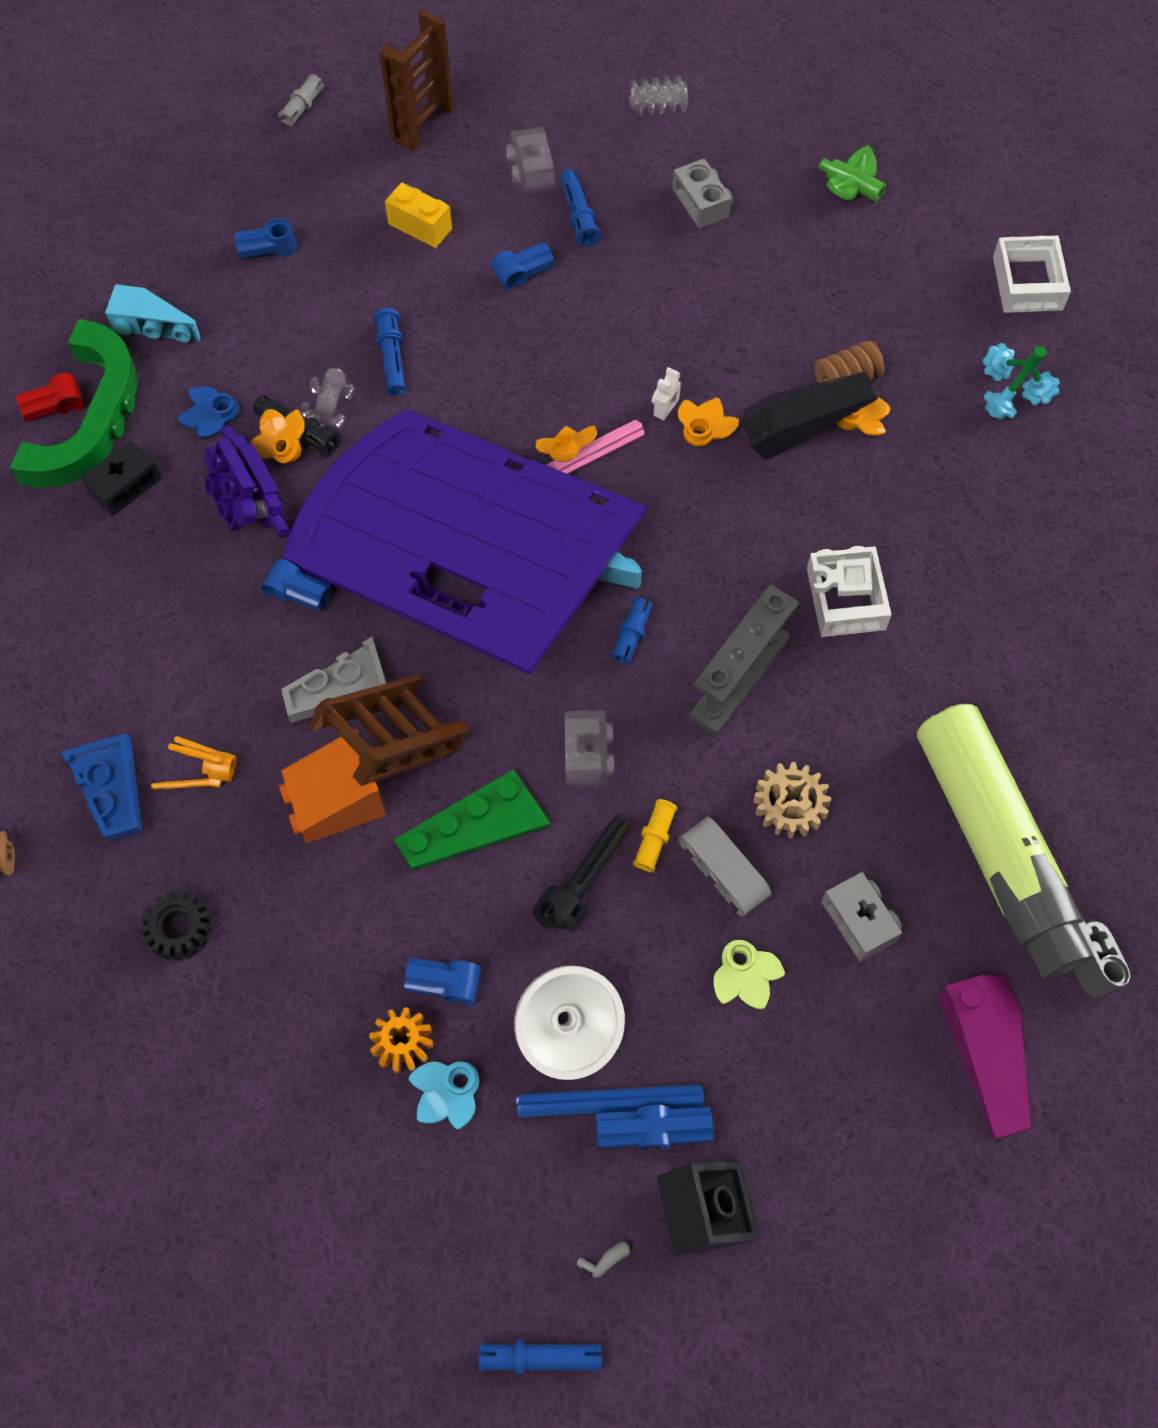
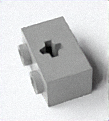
M863 872L825 892L821 903L860 963L897 943L902 934L900 920L892 910H887L881 901V892L874 881H868ZM859 911L863 915L869 913L871 915L870 919L866 916L860 918L858 916Z

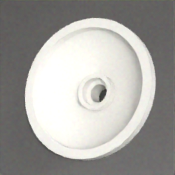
M570 965L548 970L537 977L522 994L514 1019L516 1041L525 1059L541 1073L562 1080L583 1078L601 1069L617 1051L625 1026L623 1004L614 986L605 977L591 969ZM562 1012H567L568 1021L564 1024H559L558 1016Z

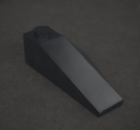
M861 372L771 394L744 409L742 424L752 448L764 460H767L878 400L867 373Z

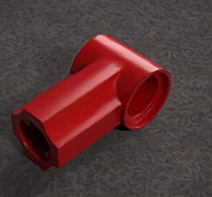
M69 373L57 374L50 379L49 385L15 396L25 421L55 412L67 415L68 411L75 409L80 411L84 407V401L74 375Z

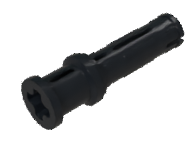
M265 395L259 396L253 407L254 412L261 416L267 409L276 410L285 418L292 412ZM304 419L305 427L299 442L304 446L310 445L316 448L323 457L329 458L339 447L341 435L334 430L328 431L321 427L319 421L315 419Z

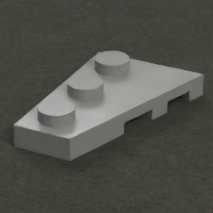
M373 637L362 642L363 647L353 653L348 654L346 651L336 657L337 662L323 670L315 669L281 689L290 723L313 717L316 706L326 698L332 699L386 684Z

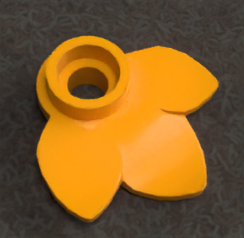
M719 398L709 400L699 407L691 401L684 400L678 409V419L684 426L683 436L689 444L694 446H705L713 439H726L737 430L739 425L738 418L724 417L723 407ZM695 431H702L703 434H697Z
M878 398V400L836 422V424L845 430L858 428L867 435H883L886 431L880 420L888 415L890 406L884 400Z
M265 410L259 424L262 434L253 438L251 444L254 445L262 459L274 458L275 461L281 464L297 461L302 452L299 438L305 427L300 411L294 410L285 418L276 410Z
M593 425L577 433L570 427L565 426L554 438L538 439L536 441V449L540 453L550 454L553 460L569 462L576 457L583 446L591 443L596 438V427Z

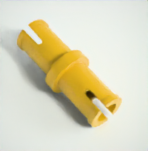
M663 799L656 800L648 826L643 827L641 832L643 839L633 861L635 867L648 872L655 871V865L662 846L668 843L669 835L667 833L673 816L677 811V806L672 802Z

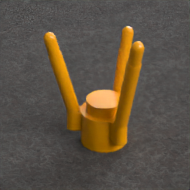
M176 736L174 737V742L183 746L170 743L168 749L204 760L202 773L207 774L209 778L152 783L151 788L154 790L203 786L221 788L222 781H232L236 767V756Z

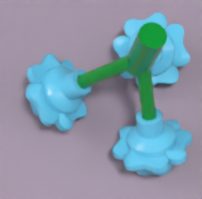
M999 343L997 347H989L988 354L983 358L982 362L986 366L984 373L990 375L994 381L1009 378L1011 370L1015 366L1023 368L1011 386L1005 387L1002 393L988 391L983 396L987 401L985 410L992 417L1002 420L1005 416L1013 418L1016 415L1017 411L1013 407L1011 400L1016 395L1015 390L1028 373H1032V377L1023 384L1025 391L1022 393L1024 399L1030 400L1032 405L1048 404L1052 397L1059 394L1060 390L1057 386L1060 384V380L1052 377L1048 371L1039 374L1037 366L1047 354L1044 347H1036L1027 360L1013 359L1014 350L1008 349L1004 343Z

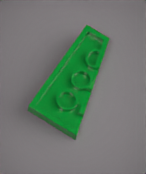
M513 769L394 839V842L411 870L415 871L456 858L458 855L473 850L478 851L492 844L516 839L536 830L541 831L550 828L551 823Z

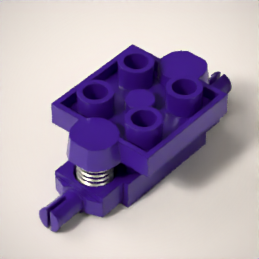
M225 426L220 432L224 439L217 440L215 446L206 448L204 455L205 465L209 471L208 476L204 480L205 490L215 501L220 518L225 520L230 531L238 530L244 525H253L255 520L259 519L263 528L273 527L279 538L288 536L290 529L283 519L282 503L278 498L279 489L253 444L246 442L243 435L236 436L231 426Z

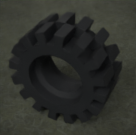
M173 891L166 892V899L163 900L159 895L155 898L158 903L156 906L149 903L146 907L149 915L143 914L141 921L145 926H141V932L151 949L157 955L160 954L162 958L169 960V957H171L174 961H181V957L185 956L189 959L193 957V951L197 950L200 952L203 949L202 943L204 941L208 943L210 939L208 931H212L210 915L202 902L193 894L188 896L185 891H179L178 896H176ZM176 914L188 916L190 918V928L185 935L180 938H169L165 935L164 925L171 916Z

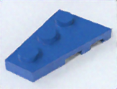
M126 733L61 752L74 774L73 777L77 785L88 801L87 805L104 838L112 841L143 832L132 740Z

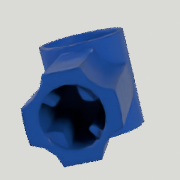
M284 218L272 219L265 228L234 233L240 259L271 253L280 257L292 255L297 250V242L290 222Z
M546 242L539 243L516 254L507 250L502 251L491 261L493 272L507 291H511L512 287L519 284L523 286L528 277L554 267V258Z
M277 559L261 584L262 592L268 597L274 595L281 598L283 603L290 600L317 612L324 609L332 592L331 584L302 573L296 565L284 559Z
M410 958L405 973L404 989L408 992L442 997L444 1001L452 1004L456 1000L466 1002L465 1006H473L482 968L474 963L459 960L450 961L449 964Z

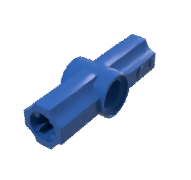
M650 1105L639 1107L636 1111L596 1113L598 1149L638 1147L639 1150H649L648 1146H661V1150L672 1148L673 1145L713 1142V1122L710 1107L670 1109L669 1106Z

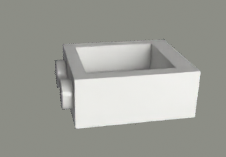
M1059 236L999 238L993 260L1004 313L1062 311L1071 290ZM1045 261L1050 283L1013 284L1009 262Z
M854 546L846 550L837 551L824 549L811 553L807 572L821 637L886 630L891 618V611L876 546L865 548L863 546ZM870 559L872 595H870L872 605L828 610L825 593L814 592V583H822L821 575L813 576V567L825 565L832 570L836 569L837 560Z

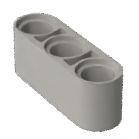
M710 817L704 818L678 838L683 849L687 848L694 856L691 859L704 875H710L716 882L714 886L728 903L732 901L737 907L738 911L736 913L739 916L743 917L771 896V890L763 877Z

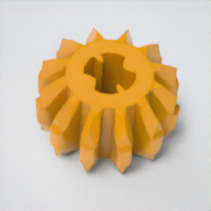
M403 1008L400 1017L396 1016L393 1009H389L388 1017L390 1020L388 1022L380 1018L375 1021L381 1031L370 1032V1040L376 1043L370 1049L373 1056H381L379 1064L382 1068L392 1063L394 1073H400L402 1062H406L408 1069L414 1071L416 1068L413 1059L416 1057L421 1062H426L428 1057L422 1049L433 1048L432 1039L427 1038L432 1033L431 1026L429 1024L422 1025L424 1018L421 1013L415 1014L410 1019L409 1008ZM397 1035L400 1037L407 1035L409 1042L406 1045L401 1042L396 1045L394 1037Z

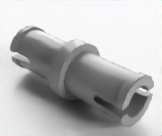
M310 74L300 89L292 92L291 100L278 114L279 119H282L281 122L293 127L301 114L312 107L313 99L324 88L323 82L317 85L321 81L318 76Z

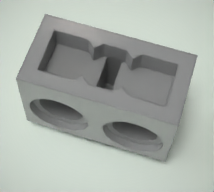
M705 158L674 169L673 190L698 228L730 216V208L733 204L732 194L728 188H724L719 180L717 171L709 166Z

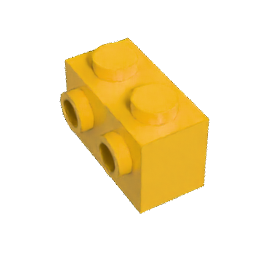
M401 182L385 200L389 225L435 248L452 230L450 206L441 200H436L422 193L417 188H412Z

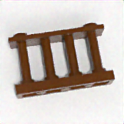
M424 10L418 13L420 34L402 52L388 45H385L379 51L391 139L412 151H415L421 145L419 127L438 107L449 113L454 110L446 22ZM422 50L423 57L411 68V60ZM425 72V80L414 90V83ZM427 95L428 102L417 112L416 106Z
M419 675L404 679L398 678L393 682L332 699L326 698L316 706L315 714L308 726L312 732L332 726L358 754L360 763L352 777L361 786L453 755L458 751L470 731L462 720L449 725L441 724L413 695L422 680ZM405 705L428 731L418 732L396 707ZM382 712L405 739H394L372 714ZM357 719L381 746L377 748L370 747L347 721Z

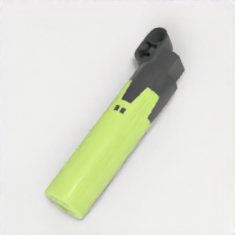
M959 704L948 707L944 711L929 717L919 727L917 738L1020 949L1029 950L1044 980L1056 978L1074 971L1082 988L1092 998L1103 999L1126 985L1130 980V970L1111 932L1106 926L1097 921L1085 924L1068 889V885L978 707L972 704Z

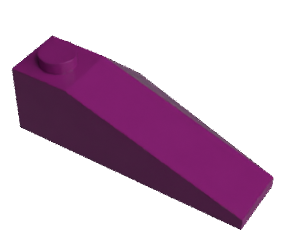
M980 975L946 985L938 995V1000L994 1139L1030 1129L1021 1009L1007 976Z

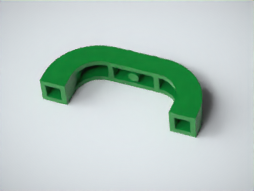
M78 319L68 341L69 347L75 360L103 367L105 369L103 378L80 429L72 438L54 446H40L21 442L10 466L19 484L50 488L78 481L91 468L99 465L106 459L116 438L122 436L124 432V419L127 412L131 413L135 406L134 396L137 389V372L124 341L110 328L96 322Z

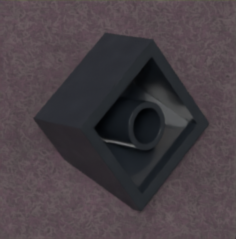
M740 1161L690 1163L657 1176L674 1256L697 1254L759 1240Z

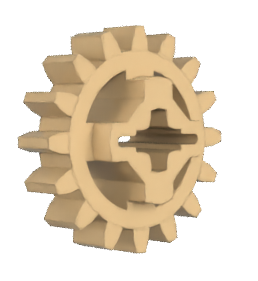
M791 762L788 770H785L781 763L777 764L776 774L767 770L765 771L764 780H759L756 790L759 792L755 793L753 802L760 805L757 806L756 815H765L763 826L768 827L774 824L776 826V835H779L784 829L787 830L789 838H793L795 831L799 830L803 837L808 835L809 826L818 830L821 824L820 819L826 820L829 810L826 808L831 803V797L825 796L829 786L828 784L819 785L818 782L821 774L809 775L808 765H805L802 771L797 770L795 762ZM770 791L773 792V796L777 799L773 806L769 799ZM810 794L813 795L815 800L814 809L812 808L813 803L808 799ZM799 795H800V797H799V800H798V801H797V800H795V799H793V798H794V797H796V798H797V797H798V796H799Z

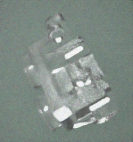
M330 368L324 376L322 386L317 384L318 379L316 377L311 378L308 386L311 391L319 394L313 410L308 409V402H303L300 407V413L309 419L318 420L320 426L341 430L345 417L338 414L337 418H335L334 411L340 394L344 393L346 399H351L355 387L346 383V374L342 370Z

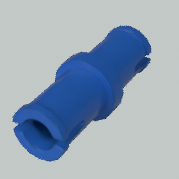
M639 597L633 599L626 621L620 624V636L610 655L612 660L616 661L617 657H620L618 662L625 665L631 664L637 644L645 636L644 627L653 609L651 602L644 606L647 601L646 599Z

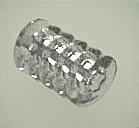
M676 75L671 83L670 78L665 76L660 85L658 78L653 77L650 86L647 79L642 78L639 87L635 79H630L629 101L631 112L633 108H636L638 115L642 116L644 107H647L649 114L653 115L655 106H658L660 113L664 114L666 105H669L671 112L675 113L677 104H680L682 111L686 112L688 105L686 78L682 82L681 77Z

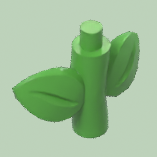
M869 145L857 150L846 163L837 159L831 162L823 158L819 165V169L827 173L826 178L829 179L826 183L827 187L831 192L844 200L852 201L860 193L877 203L884 194L886 184L874 177L877 172V162L874 152Z

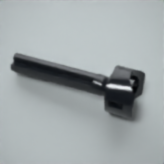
M619 814L614 815L564 888L553 885L547 887L532 912L537 922L544 928L565 929L571 932H575L588 914L581 899L630 830L629 826L631 823L628 819H623ZM552 905L551 909L546 913L545 911Z

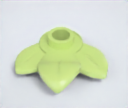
M735 940L727 944L723 950V965L714 975V990L722 1004H726L739 996L749 1006L756 1009H764L770 996L769 981L780 979L785 975L779 959L772 953L757 951L751 943L744 940ZM737 953H742L747 961L741 965L734 962L733 956Z

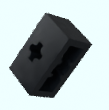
M131 440L124 446L116 449L111 456L99 465L91 468L81 478L88 494L112 517L162 479L156 463Z

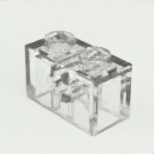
M544 127L510 131V144H506V154L508 162H514V165H511L513 183H519L521 193L555 188V169Z
M606 710L565 711L566 787L607 786L608 775H614V754H607V744L613 743V723H606ZM586 746H592L593 752H586Z

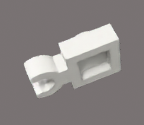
M669 367L666 370L665 379L658 381L657 389L652 397V403L654 404L653 416L662 420L666 419L680 396V373Z
M870 559L837 560L836 569L832 570L825 565L813 567V576L821 575L826 578V581L823 583H814V592L825 593L831 588L837 587L838 596L872 595Z

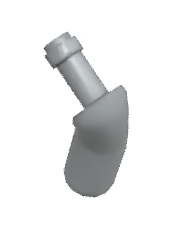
M620 1241L604 1252L597 1265L586 1261L584 1258H579L577 1265L581 1269L584 1268L592 1272L593 1278L601 1277L616 1263L630 1254V1246L627 1242Z

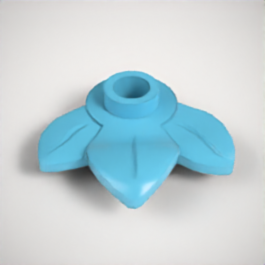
M432 1061L418 1067L409 1076V1081L416 1088L424 1092L417 1109V1120L419 1122L427 1124L437 1123L448 1117L453 1127L459 1130L472 1119L476 1109L473 1095L479 1087V1075L473 1065L468 1062L458 1061L447 1066L443 1063ZM465 1075L468 1078L467 1084L461 1088L454 1085L456 1076Z

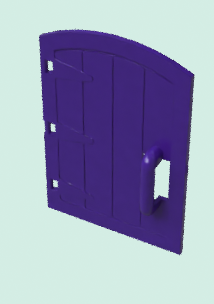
M406 409L362 437L324 474L308 496L289 534L283 559L293 563L300 570L531 675L647 512V506L532 459L528 460L515 455L512 451ZM429 429H432L442 434L439 438H436L427 433ZM511 461L523 466L520 471H516L507 466ZM595 495L608 502L605 506H602L591 500ZM431 565L485 588L486 591L479 599L480 608L475 605L471 606L431 588L426 576V572Z

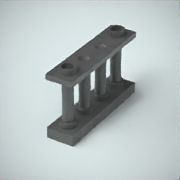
M771 584L768 586L694 682L693 687L704 695L689 713L688 719L715 736L720 733L789 641L791 634L781 627L798 606V600Z

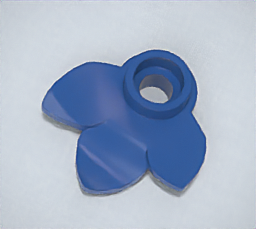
M195 387L189 389V395L194 406L179 415L177 419L187 428L198 429V436L200 438L211 437L219 433L225 423L237 417L239 405L235 398L226 393H219L215 388Z

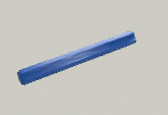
M701 1085L519 1094L516 1099V1109L519 1117L628 1112L650 1105L669 1106L670 1109L699 1108L704 1104V1092Z

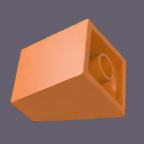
M342 737L281 770L285 783L280 784L279 788L285 805L292 803L295 812L288 815L294 834L301 833L305 843L386 816L376 782L361 786L352 777L360 763V757Z

